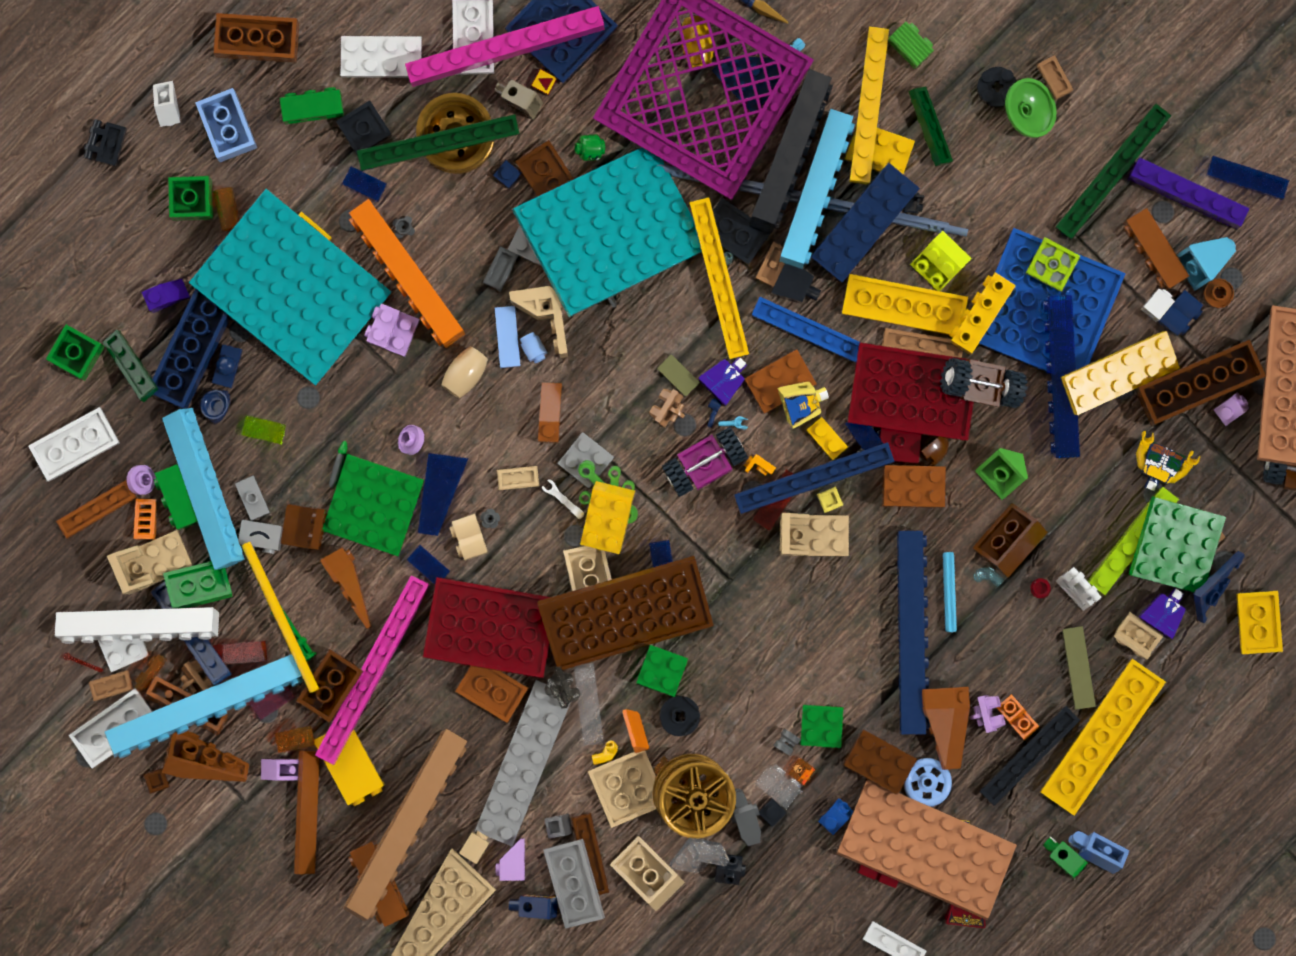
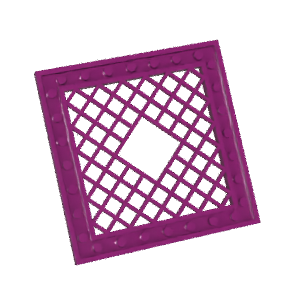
M661 0L593 119L732 200L814 59L713 0ZM681 7H684L685 9H687V10H685V11L679 12V10L681 9ZM690 13L692 24L681 26L679 15ZM693 13L704 19V21L695 23ZM676 17L678 27L669 29ZM707 23L710 34L698 36L696 26ZM710 23L722 31L712 33ZM693 27L696 37L685 40L682 29ZM679 31L682 41L671 44L668 33ZM724 33L727 44L716 47L713 36ZM728 34L740 41L730 43ZM666 35L668 45L658 47ZM711 37L713 48L702 50L700 40ZM697 41L699 52L688 54L686 43ZM683 44L685 55L674 58L672 47ZM742 44L744 55L733 57L731 46ZM745 44L757 51L747 53ZM728 47L730 58L720 61L717 50ZM669 48L672 59L660 61L658 51ZM714 51L717 62L706 64L703 54ZM654 53H656L658 62L648 65ZM759 54L762 65L751 67L748 57ZM762 54L774 61L765 64ZM700 55L703 65L692 68L689 57ZM686 58L689 69L678 72L675 61ZM746 58L748 68L737 71L734 60ZM732 61L734 72L723 75L721 64ZM673 62L675 73L664 75L662 64ZM777 64L779 75L768 78L766 67ZM780 64L786 67L783 74L781 71ZM659 65L661 76L650 79L648 68ZM718 65L727 104L689 113L679 75ZM763 68L765 79L754 81L752 70ZM645 70L648 80L638 82ZM749 71L751 82L741 85L738 74ZM735 75L738 86L727 88L724 78ZM676 76L679 87L668 89L665 78ZM780 78L772 91L769 81ZM662 79L665 90L654 93L651 82ZM766 82L769 92L758 95L755 84ZM649 83L651 94L640 97L638 86ZM752 85L755 96L744 99L742 88ZM635 87L637 98L627 100ZM739 89L741 100L730 102L728 91ZM680 90L682 101L671 103L669 92ZM666 93L669 104L658 107L655 96ZM769 96L761 109L759 98ZM652 97L655 108L644 110L641 100ZM756 99L759 110L748 113L745 102ZM639 101L641 111L630 114L627 103ZM742 103L745 114L734 116L731 105ZM684 104L686 114L675 117L672 106ZM624 105H625L627 114H625V113H623V112L621 111ZM670 107L672 118L661 121L659 110ZM729 107L731 117L720 120L717 109ZM715 110L717 121L706 124L704 113ZM656 111L658 122L647 124L645 113ZM759 113L751 126L749 116ZM642 114L644 124L632 117ZM701 114L703 125L692 127L690 116ZM687 117L690 128L679 131L676 120ZM746 117L748 128L737 130L735 119ZM732 120L735 131L724 134L721 123ZM673 121L676 132L665 134L662 124ZM718 124L721 135L710 137L707 127ZM660 125L662 135L649 127ZM705 128L707 138L696 141L693 130ZM691 131L693 142L682 145L680 134ZM749 131L741 143L738 133ZM736 134L738 145L727 148L725 137ZM677 135L679 145L666 137ZM722 138L724 149L713 151L711 140ZM708 141L710 152L700 155L697 144ZM694 145L697 156L684 147ZM739 148L731 161L728 151ZM725 152L728 163L717 165L714 154ZM712 155L714 166L703 160L702 157ZM728 166L725 172L719 168Z

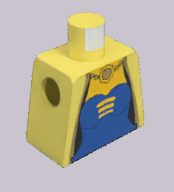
M810 382L778 388L787 422L793 429L821 413L819 402L829 399L825 387L815 391Z

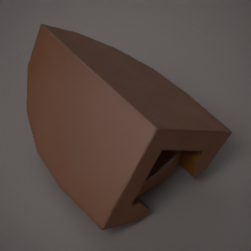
M938 437L920 452L930 466L937 465L947 455L949 448L948 438Z

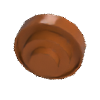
M1214 279L1204 288V300L1213 308H1224L1233 300V287L1225 279Z

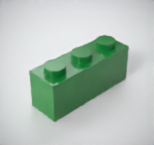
M336 87L325 88L324 92L317 93L316 90H308L303 95L288 93L280 98L282 118L285 125L345 116L342 93L340 89L336 90Z
M178 464L156 472L154 483L157 490H161L164 497L161 500L165 509L169 508L171 513L169 520L172 527L182 530L197 524L198 521Z

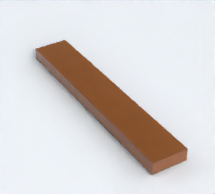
M299 751L294 874H315L320 759L315 756L317 751Z

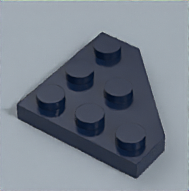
M748 57L751 67L762 65L760 57ZM763 57L765 64L774 61L769 57ZM746 58L734 60L737 71L748 68ZM732 61L721 64L723 75L734 72ZM777 64L766 67L768 78L779 75ZM780 64L781 71L783 74L786 67ZM717 65L712 72L721 80ZM763 68L752 70L754 81L765 79ZM749 71L738 74L741 85L751 82ZM735 75L724 78L728 88L738 86ZM780 78L769 81L772 91ZM766 82L755 84L758 95L769 92ZM752 85L742 88L744 99L755 96ZM739 89L732 90L731 92L741 100ZM769 96L759 98L761 107L766 103ZM756 99L745 102L750 112L759 110Z

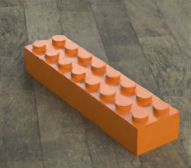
M367 199L349 212L352 217L349 221L357 232H363L361 238L369 249L371 247L375 249L372 253L381 265L383 263L386 264L385 271L391 280L394 281L396 279L399 282L396 286L404 298L407 295L411 300L408 303L414 312L422 314L420 320L427 330L432 328L434 333L431 335L439 346L443 344L447 348L464 336V330L371 201Z

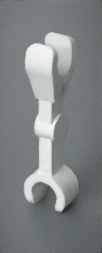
M547 480L552 484V489L546 490L542 486L543 491L555 496L578 519H581L585 515L584 512L560 493L552 480Z

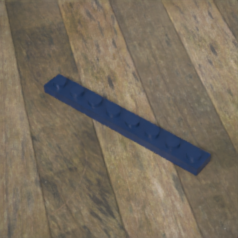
M885 443L734 494L740 514L895 461L889 444Z

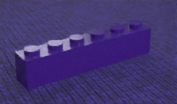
M1140 157L1136 160L1128 177V180L1236 230L1242 226L1250 209Z

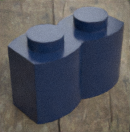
M1186 290L1180 293L1171 307L1157 321L1175 337L1179 334L1183 336L1190 328L1187 324L1192 319L1196 320L1203 312L1201 310L1203 304Z

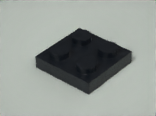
M370 100L336 121L356 154L357 150L374 147L392 135Z

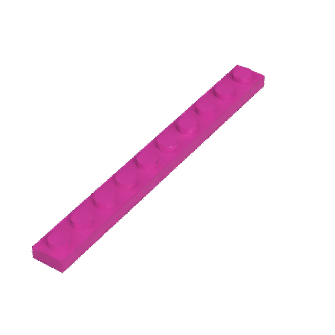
M410 576L361 668L364 672L340 707L315 754L316 757L335 765L430 585Z

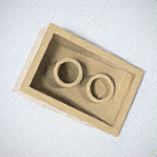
M584 546L563 551L571 591L612 580L604 550Z
M639 836L610 864L655 911L685 883Z

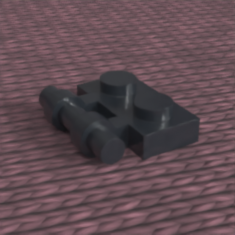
M94 119L93 125L89 128L90 136L88 143H85L84 146L85 153L83 158L91 160L92 154L97 153V162L117 167L127 128L107 122L105 130L100 129L102 121ZM103 136L100 147L95 146L97 137Z

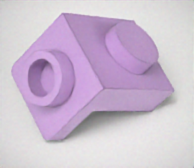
M1237 392L1216 407L1214 411L1226 426L1245 413L1249 407L1245 397Z

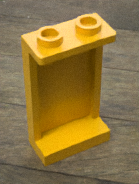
M353 729L335 765L324 762L347 805L353 803L355 807L365 801L364 796L371 794L373 797L382 792L381 787L385 784L382 782L358 735ZM326 734L313 740L317 749H319Z

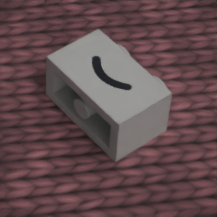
M242 520L238 539L239 544L243 545L251 542L254 550L255 547L263 548L262 552L274 554L275 550L280 551L283 526Z

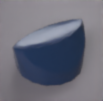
M212 390L206 393L201 400V412L214 425L225 417L229 409L230 395L228 391Z

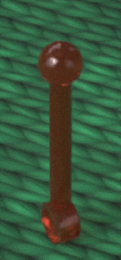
M64 653L63 655L64 660L74 661L100 673L103 671L100 667L72 657L70 653Z

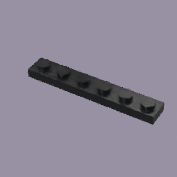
M1064 706L979 792L995 806L1080 719L1067 706Z

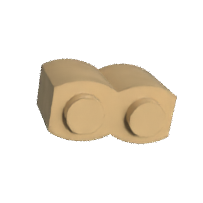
M475 514L452 521L453 526L450 527L453 539H458L459 545L456 546L459 558L463 557L466 561L488 553Z

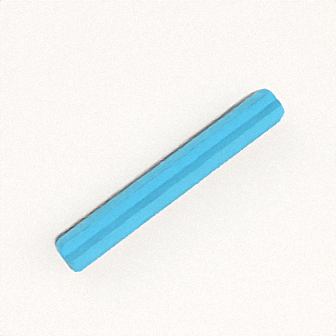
M945 552L943 553L945 631L956 632L954 553Z

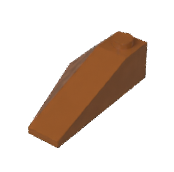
M341 548L324 557L320 562L337 585L339 584L342 594L351 602L353 610L364 626L369 629L372 625L356 566L353 562L355 557L349 549L346 551L344 548Z
M969 687L922 689L924 715L928 716L931 725L929 730L931 734H934L937 743L935 748L942 770L959 769L962 763L970 710Z
M186 731L181 734L175 732L171 735L164 758L162 773L188 779L246 782L249 769L247 762L229 752H221L215 748V744L211 742L209 744L199 739V735L193 732Z

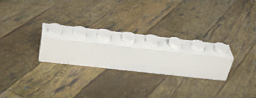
M213 607L56 612L55 637L65 644H72L74 641L93 643V640L110 643L114 639H120L123 642H132V639L152 641V638H159V640L170 641L172 638L191 640V637L208 640L212 636H218L219 612Z

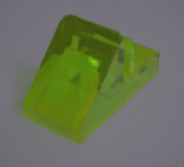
M246 416L241 435L282 445L286 425Z

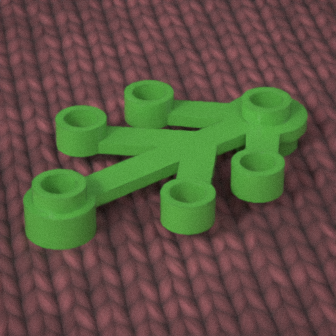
M585 460L580 464L578 472L583 478H589L594 485L596 481L604 483L595 473V465L592 461ZM612 466L608 472L611 478L610 485L619 486L621 469L618 466ZM588 468L590 472L584 473L583 469ZM616 470L618 475H613L611 471ZM628 480L623 483V488H625V485H631V490L635 489V484L632 481ZM583 491L579 496L580 503L584 505L589 504L592 493ZM587 495L589 500H584L582 496ZM633 505L628 524L633 523L638 517V511Z

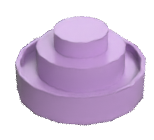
M407 425L403 428L398 438V446L401 452L409 455L416 454L423 445L424 433L420 427L414 425Z
M146 465L132 467L127 475L128 488L137 495L150 493L155 486V474Z

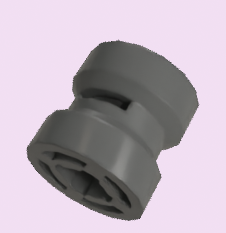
M784 728L781 732V738L776 740L773 746L791 756L794 746L798 745L801 739Z

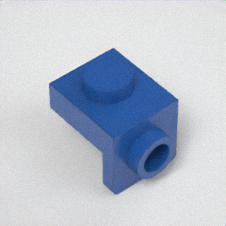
M838 798L818 822L834 835L848 821L853 810L846 802Z

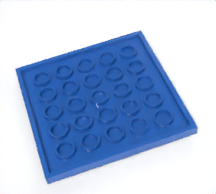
M1013 228L995 272L1016 286L980 340L979 345L1061 378V376L1057 375L1059 367H1066L1069 374L1089 365L1126 273L1080 255L1062 292L1025 274L1043 239ZM1049 297H1066L1067 326L1051 327ZM1051 329H1064L1066 331V338L1064 340L1051 341V338L1064 336L1063 332H1051ZM1055 343H1066L1065 346H1058V349L1067 350V352H1056L1057 346ZM1067 355V358H1056V356ZM1056 360L1067 361L1068 365L1059 364L1057 366V364L1054 365V362H1057Z

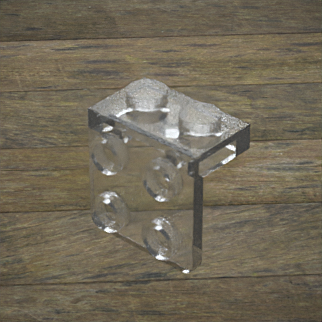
M689 837L669 865L672 869L701 873L708 863L726 866L730 860L721 843Z

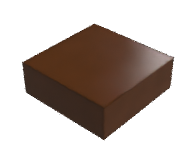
M162 768L144 774L150 794L170 787L166 774L162 773Z

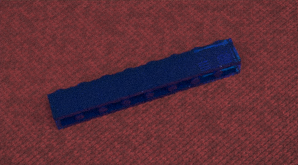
M1072 295L1046 296V300H1043V312H1047V321H1044V333H1048V341H1045V353H1049V361H1046V373H1050V381H1047V393H1051V401L1048 402V413L1052 414V422H1049V433L1053 434V442H1050V453L1054 454L1055 458L1080 457L1078 415H1074L1061 379L1062 376L1076 371Z

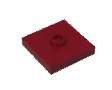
M881 428L879 445L889 444L895 462L919 463L921 434Z

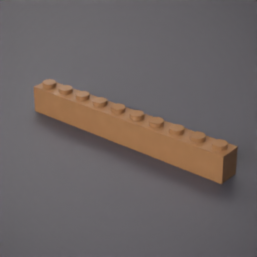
M448 729L440 733L343 907L344 910L363 921L373 918L378 909L375 907L379 900L382 901L387 894L386 886L389 881L392 883L397 876L396 868L399 864L402 865L407 858L406 850L409 846H413L418 837L415 834L427 822L428 818L425 816L429 810L432 811L437 803L435 798L438 793L444 791L447 785L445 780L448 775L451 776L457 767L455 762L458 757L462 758L467 749L464 747L467 743L466 740Z

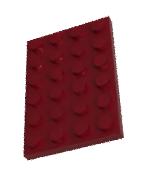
M860 342L847 423L968 441L974 402L960 400L958 396L943 393V389H941L942 383H940L942 379L941 373L944 372L943 367H946L945 363L950 358L965 361L968 359Z
M437 577L422 658L543 679L549 640L537 601L550 597Z

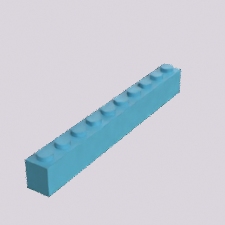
M291 654L105 731V737L114 758L117 756L124 758L130 755V751L134 749L143 750L148 748L151 742L156 740L158 742L165 741L170 738V734L175 732L177 734L184 733L189 730L188 727L194 724L197 726L203 725L208 722L209 718L214 716L220 718L226 715L230 709L239 710L244 708L247 702L252 700L254 702L261 701L265 698L266 694L271 692L273 695L280 693L284 690L283 687L288 685L292 687L297 686L303 682V677Z

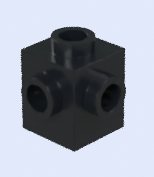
M718 853L715 882L739 885L740 877L745 876L746 865H742L743 856Z

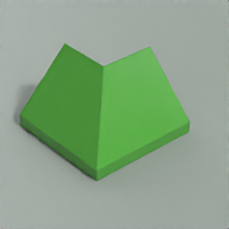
M1002 448L996 450L975 470L1001 500L1006 498L1028 478L1023 454Z

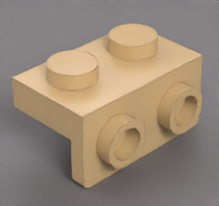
M1129 612L1116 629L1114 637L1122 646L1131 648L1138 657L1148 659L1153 649L1163 638V634Z

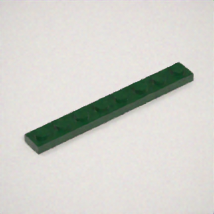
M1156 103L1055 228L1071 240L1172 115Z
M514 114L357 150L361 171H366L518 136L520 132L516 115Z

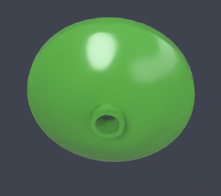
M1032 78L1021 79L1009 88L1005 107L1012 126L1020 134L1029 138H1038L1046 135L1053 128L1057 114L1056 104L1049 89L1040 81Z

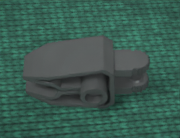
M736 788V805L731 817L732 824L737 823L741 838L748 846L760 843L761 830L756 817L760 814L757 805L752 804L751 800L747 801L743 790Z

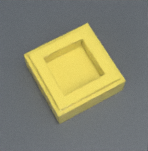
M836 487L817 494L824 513L843 506Z

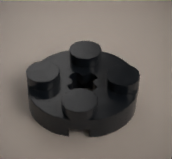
M1003 67L989 68L982 73L977 82L978 96L990 107H1004L1007 92L1017 80L1011 70ZM995 82H999V85L1003 87L999 92L992 89V85H995Z
M672 697L661 708V724L671 735H689L699 725V708L688 697ZM676 711H678V712L684 711V712H685V714H684L685 720H684V721L679 720V721L677 722V721L675 720V718H676L675 712H676Z

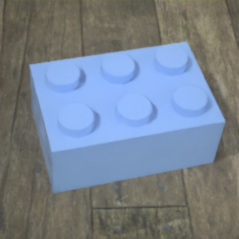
M233 88L195 102L219 162L257 148L242 106Z

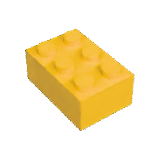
M596 481L592 490L580 545L620 554L635 490Z

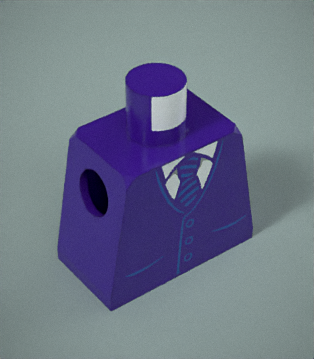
M740 357L732 364L724 359L702 374L698 380L726 406L745 380L740 372L747 364Z
M1176 588L1172 590L1168 597L1162 593L1158 594L1138 615V618L1168 639H1173L1186 610L1178 604L1184 594Z

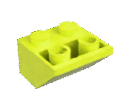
M942 231L910 265L937 291H941L972 258Z

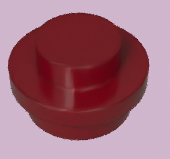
M1038 578L1031 583L1030 591L1034 597L1041 599L1049 595L1051 586L1047 580Z

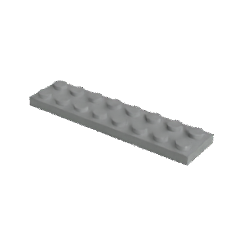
M535 681L475 832L480 831L492 839L513 846L574 695L540 681Z

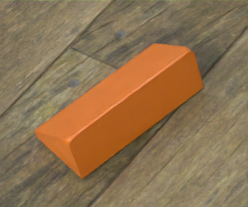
M623 710L622 713L634 752L639 753L648 750L649 745L640 714L637 711Z

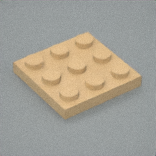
M646 751L632 752L588 771L611 828L656 809L652 793L656 775Z

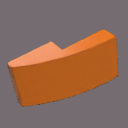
M1012 694L1001 703V707H996L1023 740H1026L1039 729V725Z

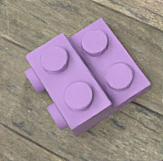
M381 304L380 308L376 306L372 318L375 319L372 326L368 325L365 332V337H368L366 341L405 357L420 319L384 304Z

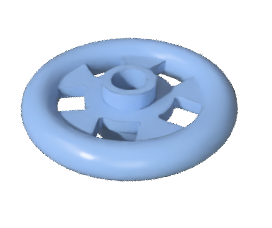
M923 758L915 762L903 786L909 798L932 807L942 803L951 791L952 778L949 770H942L940 761L932 758ZM923 767L926 772L918 777L916 770ZM933 768L940 772L938 777L930 773ZM926 779L931 780L932 783L930 786L924 785V781ZM917 781L919 790L913 791L911 782ZM938 782L944 784L941 792L935 790ZM923 792H931V798H923Z

